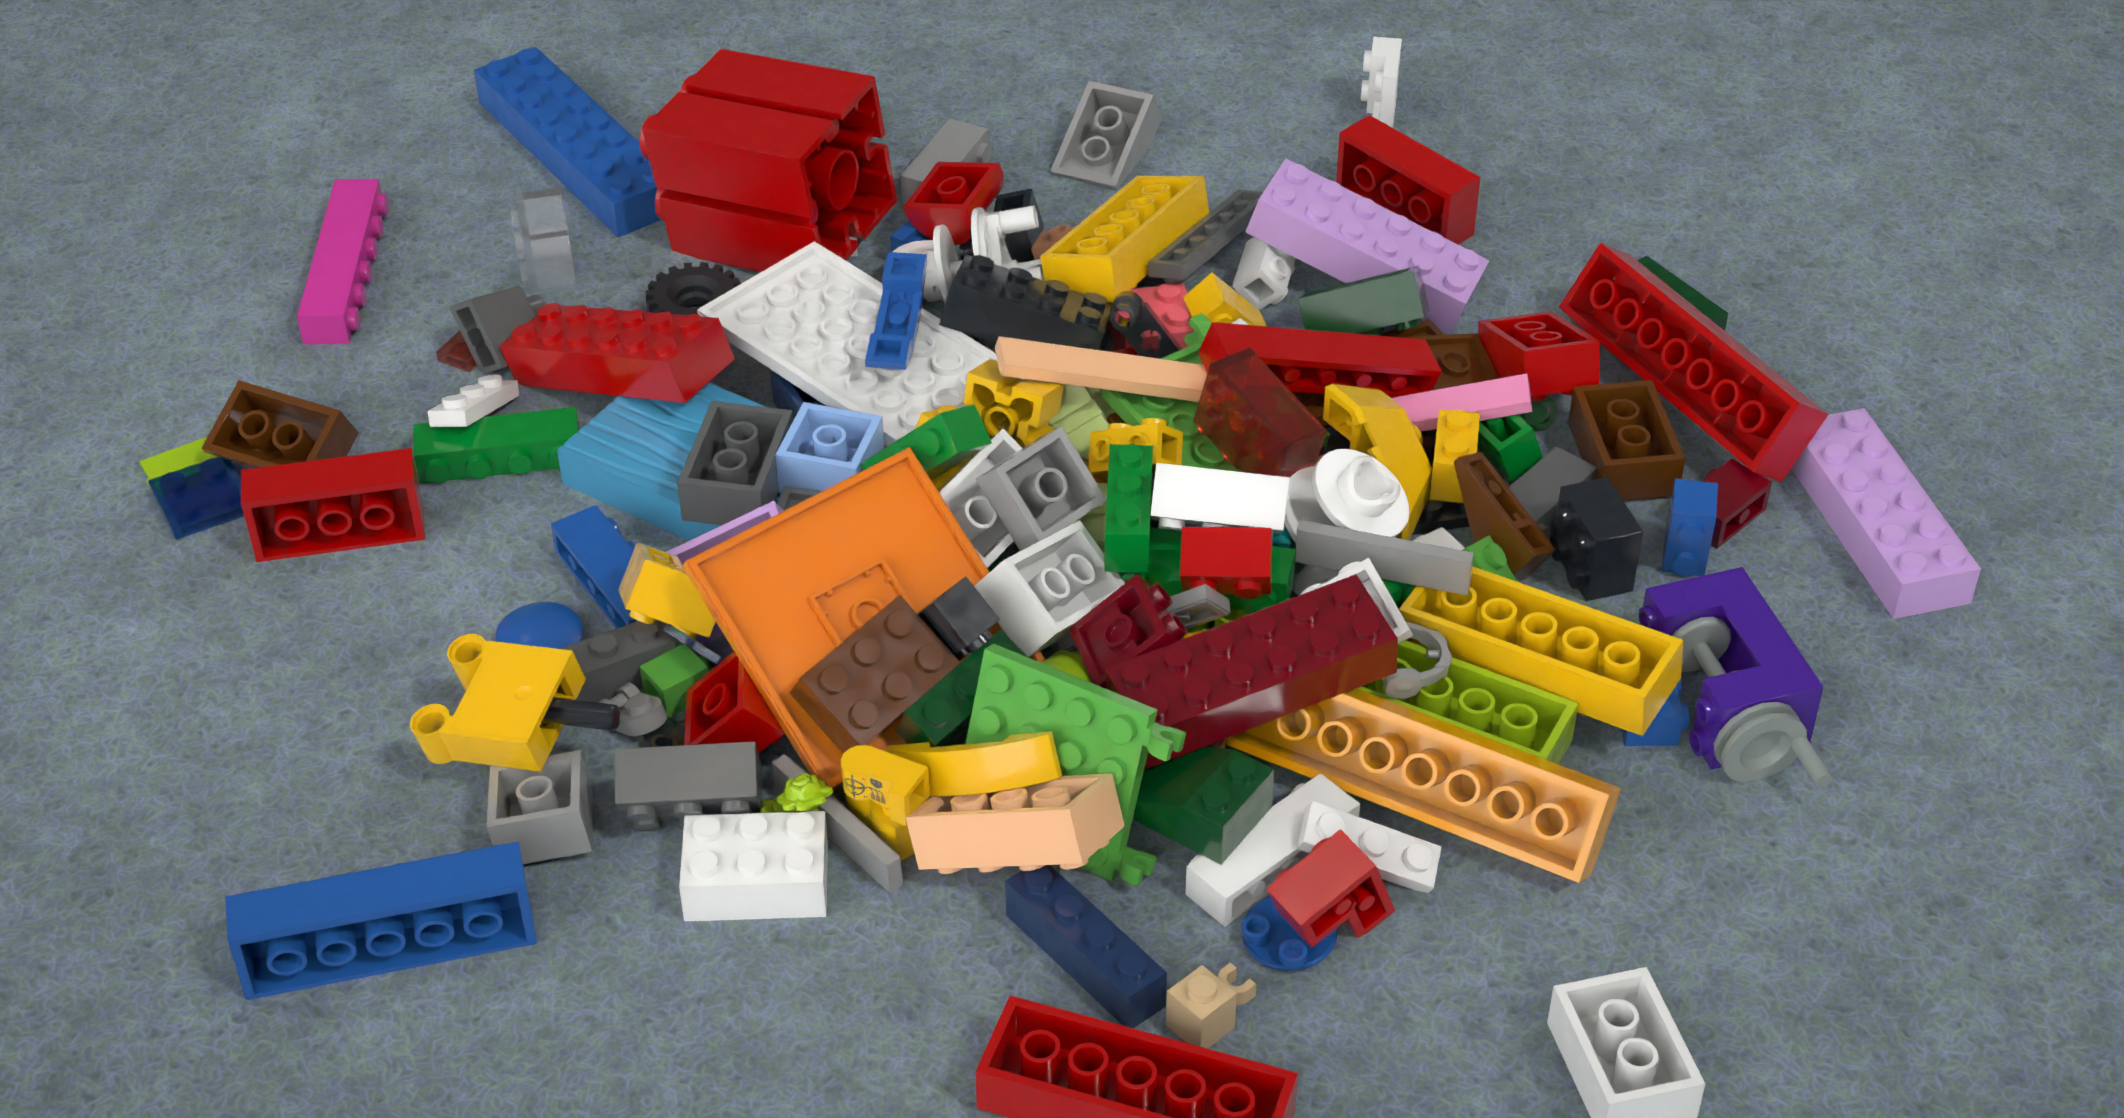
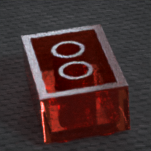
M1251 348L1210 363L1193 422L1197 425L1199 431L1206 435L1218 448L1227 462L1231 463L1238 472L1289 478L1301 469L1315 466L1327 430Z

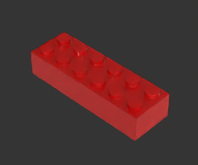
M550 303L541 307L537 311L538 315L528 323L515 328L511 333L512 336L499 345L514 380H517L518 384L523 386L686 403L735 359L719 318L702 317L698 314L677 315L670 312H642L639 309L628 311L615 310L612 307L565 306L558 303Z
M1009 995L975 1071L977 1109L1009 1118H1293L1296 1108L1298 1083L1297 1072Z

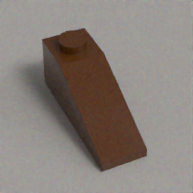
M1482 452L1458 457L1454 461V466L1473 542L1476 543L1490 535L1493 542L1504 551L1507 565L1516 580L1520 582L1525 580L1556 549Z

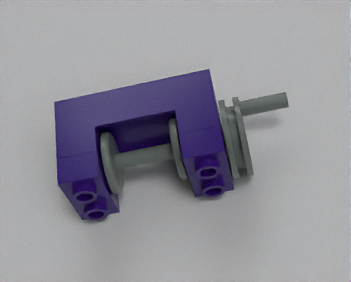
M1735 568L1646 588L1643 607L1639 609L1638 613L1640 625L1682 639V672H1695L1703 669L1708 677L1703 679L1700 698L1696 700L1694 729L1691 730L1689 735L1690 745L1694 754L1698 757L1703 756L1711 770L1722 767L1732 780L1742 783L1774 776L1790 766L1798 757L1818 788L1829 785L1832 781V776L1810 744L1824 687L1744 568Z

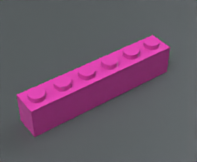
M338 179L334 181L297 314L303 344H350L352 332L360 328V312L358 308L364 307L366 304L364 284L371 283L372 267L370 261L377 260L378 246L376 238H382V216H387L389 212L387 194H382L379 179Z

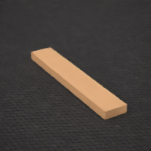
M1000 336L995 345L999 371L1002 376L1215 405H1231L1232 407L1236 406L1240 397L1237 387L1212 385L1204 365Z

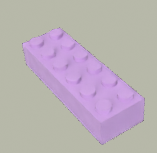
M1286 158L1259 198L1246 229V233L1344 283L1419 265L1430 309L1427 315L1422 318V321L1430 319L1441 331L1452 333L1489 263V260L1479 256L1474 251L1466 249L1440 234L1432 232L1406 217L1376 204L1371 199L1364 198L1342 187L1337 182L1328 180L1308 170L1305 166L1294 163Z
M1865 408L1829 414L1791 469L1893 619L1971 604L1981 568Z

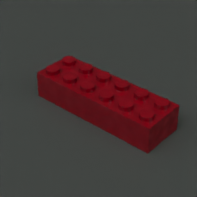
M1357 574L1105 668L1107 689L1157 709L1155 723L1186 732L1183 749L1180 752L1172 751L1169 759L1171 760L1397 673L1398 638ZM1148 752L1144 768L1148 769L1166 761L1158 759Z

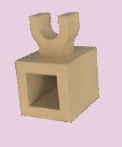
M1232 963L1223 967L1218 977L1201 965L1167 990L1166 1026L1186 1043L1209 1048L1235 1028L1236 1005L1245 1004L1256 996V983L1249 978L1240 986L1231 985L1236 981L1237 967Z

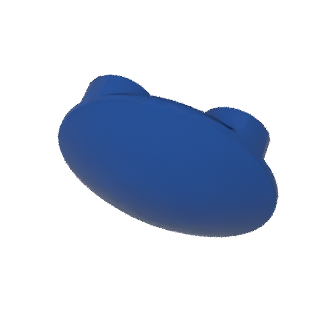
M553 602L531 603L513 610L503 618L496 631V642L560 649L580 642L583 626L577 613L565 605Z
M1270 896L1256 903L1248 911L1242 922V938L1250 955L1265 966L1283 971L1302 970L1323 961L1333 950L1338 934L1336 928L1311 948L1277 911Z

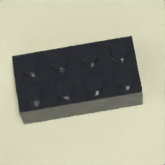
M965 255L951 283L939 325L995 344L1000 336L1100 350L1110 321L1112 303L1107 302L1105 297L1096 293L1088 292L1083 294L1071 290L1067 284L1057 280L1044 281L1032 277L1030 272L1021 268L1014 267L1008 269L996 265L992 259L982 255Z

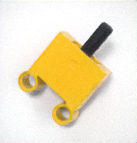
M466 634L454 640L447 651L448 660L462 687L466 690L454 715L451 716L449 710L444 705L429 704L414 713L411 717L410 728L426 758L432 763L445 764L450 761H461L541 772L564 725L609 731L618 728L621 711L615 704L576 700L586 678L572 650L486 641L480 635Z

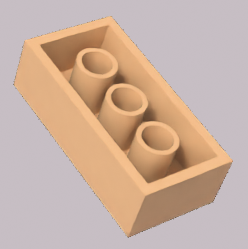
M1112 773L1061 776L1059 779L1040 784L990 793L932 796L906 816L918 869H938L941 874L954 873L963 868H978L980 872H993L1004 866H1019L1021 871H1031L1045 865L1060 864L1062 869L1066 870L1079 868L1087 864L1088 858L1098 849L1107 846L1110 843L1109 840L1125 826Z

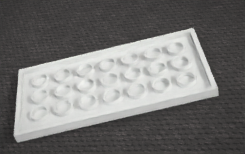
M815 241L697 309L698 315L702 317L719 318L728 342L828 407L883 416L884 444L886 446L913 431L922 412L939 409L943 405L957 408L969 406L963 404L967 373L989 359L997 361L996 353L962 332L939 325L941 319L922 308L916 342L908 368L900 370L865 367L870 334L875 331L883 285L875 278Z

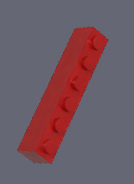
M1212 322L1198 351V355L1212 385L1325 394L1326 386L1338 384L1377 389L1384 392L1390 398L1432 391L1442 372L1426 339Z

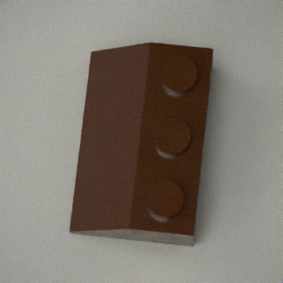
M238 380L201 449L204 453L253 468L347 456L359 432L340 410Z

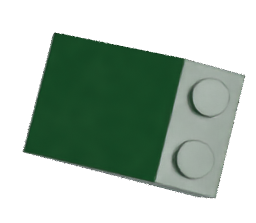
M1202 747L1148 769L1144 768L1133 820L1222 865L1272 808L1274 769L1235 749Z

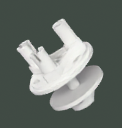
M1035 206L993 213L985 212L981 207L973 209L971 235L974 255L988 257L996 265L1008 269L1014 267L1024 269L1030 272L1032 277L1044 280L1041 259L1017 263L1016 260L1011 259L1004 239L1006 234L1039 227ZM942 224L934 228L933 249L924 250L920 254H927L923 297L928 302L943 300L945 304L951 283L963 260H958L951 234L946 225Z
M1352 449L1330 451L1318 461L1316 466L1303 468L1289 478L1284 524L1295 543L1300 520L1394 538L1405 528L1408 522L1409 504L1405 491L1397 478L1378 460L1360 451ZM1306 564L1294 576L1292 589L1296 594L1300 595L1306 588L1336 577L1340 570Z

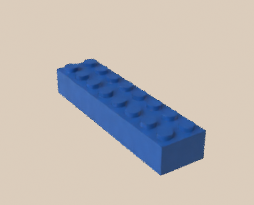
M537 47L523 49L515 55L491 61L483 67L474 69L479 103L618 238L661 220L655 210V196L658 187L655 185L650 161L641 153L639 141Z

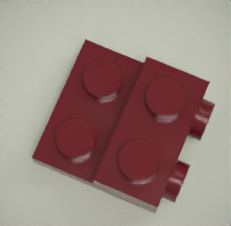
M1136 574L1068 628L1093 684L1107 689L1105 668L1182 640L1181 638L1188 633L1182 621L1173 612L1168 613L1167 608L1173 604V601L1159 583L1156 582L1150 585L1140 575Z

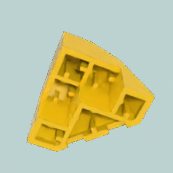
M1338 384L1326 386L1323 420L1350 440V449L1365 453L1388 468L1404 489L1409 504V519L1405 528L1395 538L1410 540L1429 498L1432 467L1422 445L1423 437L1419 428L1412 424L1405 409L1381 390Z

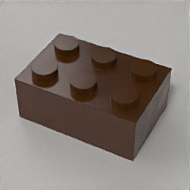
M1644 380L1573 386L1568 425L1581 459L1598 467L1596 479L1608 477L1623 501L1672 496L1675 478L1682 479L1686 458L1653 381Z
M899 595L805 673L792 688L790 695L837 748L844 753L854 746H869L898 721L906 709L956 668L960 661L902 596Z

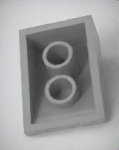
M1088 81L1050 173L1117 190L1150 148L1162 120V114L1154 95Z

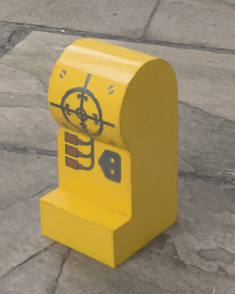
M867 745L854 746L844 752L841 757L843 788L846 795L859 801L872 800L876 804L889 808L891 821L907 826L906 816L925 803L930 796L928 766Z

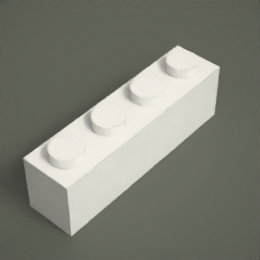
M1321 773L1306 784L1301 783L1297 785L1287 797L1272 806L1222 865L1201 854L1196 855L1187 865L1186 895L1224 927L1256 903L1269 896L1266 888L1274 882L1280 872L1287 868H1292L1310 854L1297 849L1305 808L1311 801L1359 817L1360 803Z

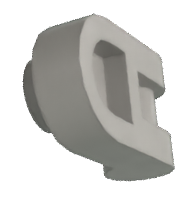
M630 682L618 688L616 696L610 700L603 698L598 702L615 704L620 708V724L618 728L612 730L626 735L639 736L647 734L659 728L667 720V713L661 699L640 692Z

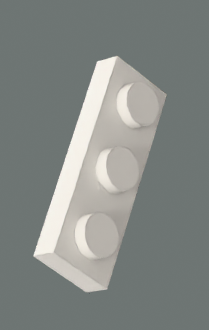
M487 375L478 378L477 384L460 388L459 394L442 398L441 404L428 410L430 427H461L474 423L518 397V381L502 380L501 375Z
M1311 801L1305 808L1297 849L1311 853V850L1319 841L1330 838L1341 829L1376 865L1382 879L1429 893L1434 888L1442 846L1315 801Z

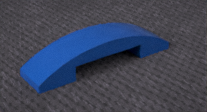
M887 252L882 277L883 292L875 331L870 334L865 367L900 370L908 368L919 327L926 277L927 254Z

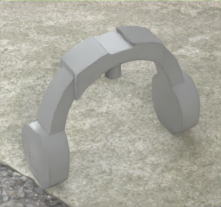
M1406 622L1413 634L1410 638L1420 640L1419 643L1428 647L1430 650H1426V658H1437L1438 663L1433 669L1424 672H1418L1414 668L1397 669L1395 674L1384 677L1383 687L1389 697L1409 698L1416 695L1421 687L1434 684L1441 678H1446L1452 653L1449 652L1447 640L1438 630H1430L1424 626Z

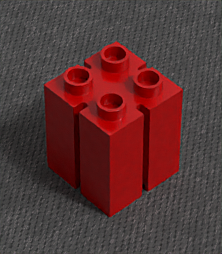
M720 49L696 74L688 76L680 92H677L657 114L649 116L641 128L639 138L640 150L642 155L650 161L655 185L658 187L655 196V210L657 216L665 221L671 250L697 259L762 272L815 241L847 261L859 247L858 240L850 239L849 236L866 239L897 202L888 146L870 142L873 137L883 138L885 135L875 76Z

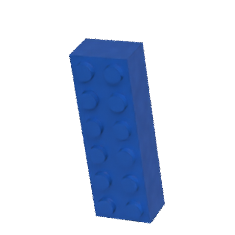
M519 841L225 896L228 943L246 1000L537 944Z

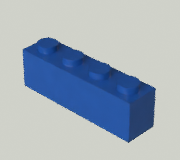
M594 505L551 523L555 552L617 629L638 621L629 616L631 610L625 608L618 591L635 545L632 541L626 542L615 520L612 517L606 518L597 505ZM663 622L668 632H673L671 631L672 625Z

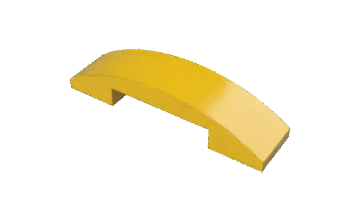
M1052 731L1014 734L999 742L930 747L929 742L890 745L886 748V752L928 766L930 796L935 797L1004 791L1056 780L1062 776Z

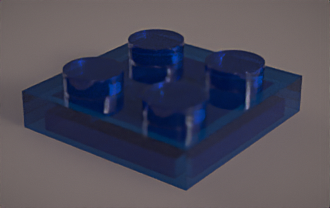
M221 457L211 458L148 480L151 493L175 540L244 517L241 505V479L230 460Z

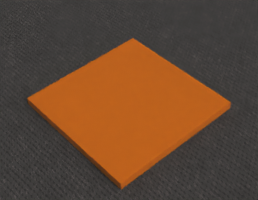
M910 447L686 560L683 564V569L808 772L810 775H816L818 780H825L827 786L832 787V790L843 785L841 757L843 753L790 695L792 688L805 673L899 595L918 613L965 576L975 586L989 573L986 565ZM998 622L987 629L992 636L1000 629L1004 632ZM1040 651L1029 657L1038 662L1045 660ZM969 653L966 657L960 660V663L963 662L972 653ZM901 718L869 746L886 751V748L890 745L907 744L895 732Z

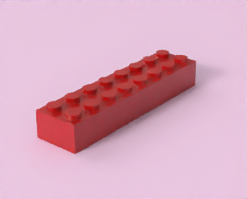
M1600 242L1558 307L1591 336L1599 340L1604 347L1643 380H1652L1656 390L1747 468L1759 475L1782 482L1829 415L1630 254Z

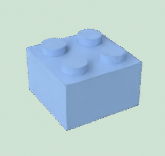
M803 402L775 454L779 493L782 492L783 487L824 491L863 471L860 463L884 449L883 416Z

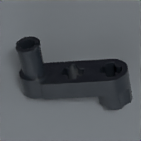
M1123 291L1114 298L1110 308V322L1116 330H1119L1139 356L1161 359L1182 350V347L1150 305L1144 302L1137 293ZM1119 311H1126L1131 317L1124 318L1119 314ZM1150 330L1151 335L1153 331L1160 334L1157 342L1159 347L1152 349V344L1149 345V348L1145 347L1142 344L1145 337L1143 332Z

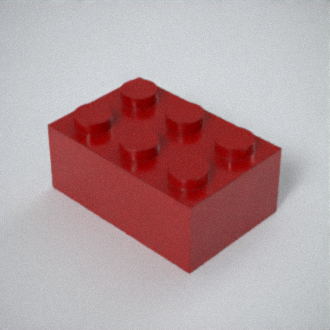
M1552 311L1478 321V335L1499 378L1527 374L1530 383L1531 401L1545 400L1548 394L1555 393L1572 396L1573 386L1599 384L1600 341Z

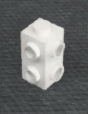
M1253 237L1245 244L1232 287L1257 309H1263L1270 303L1276 305L1288 293L1287 287L1291 274L1295 270L1294 263L1296 258Z

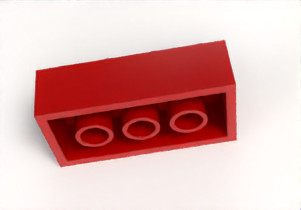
M1371 115L1339 132L1336 182L1364 198L1371 199L1376 204L1398 215H1402L1432 232L1440 234L1458 245L1474 235L1480 176Z
M412 448L241 470V505L256 562L426 540L424 506Z

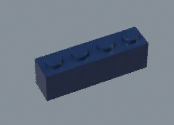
M1045 865L1031 871H1020L1005 881L1006 916L1120 1024L1135 1028L1166 1007L1167 972L1051 865Z

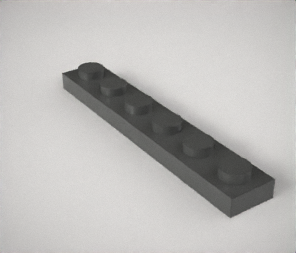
M1237 190L1148 262L1149 277L1163 278V281L1167 283L1185 281L1187 277L1199 269L1212 256H1215L1218 251L1246 230L1263 192Z

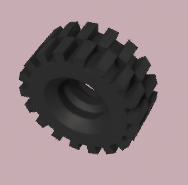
M692 262L684 263V268L678 269L675 265L668 268L669 274L666 275L660 272L656 275V281L651 280L648 284V290H646L647 311L652 313L670 312L677 315L698 314L697 309L737 287L741 282L739 278H735L731 270L723 272V266L717 264L713 268H709L707 262H700L699 267H692Z

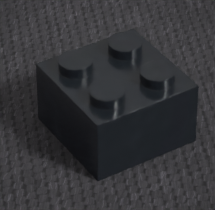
M1604 477L1561 486L1558 505L1554 507V534L1550 537L1549 541L1556 549L1552 557L1555 561L1561 560L1566 569L1567 580L1571 588H1578L1586 602L1632 592L1644 531L1609 478Z

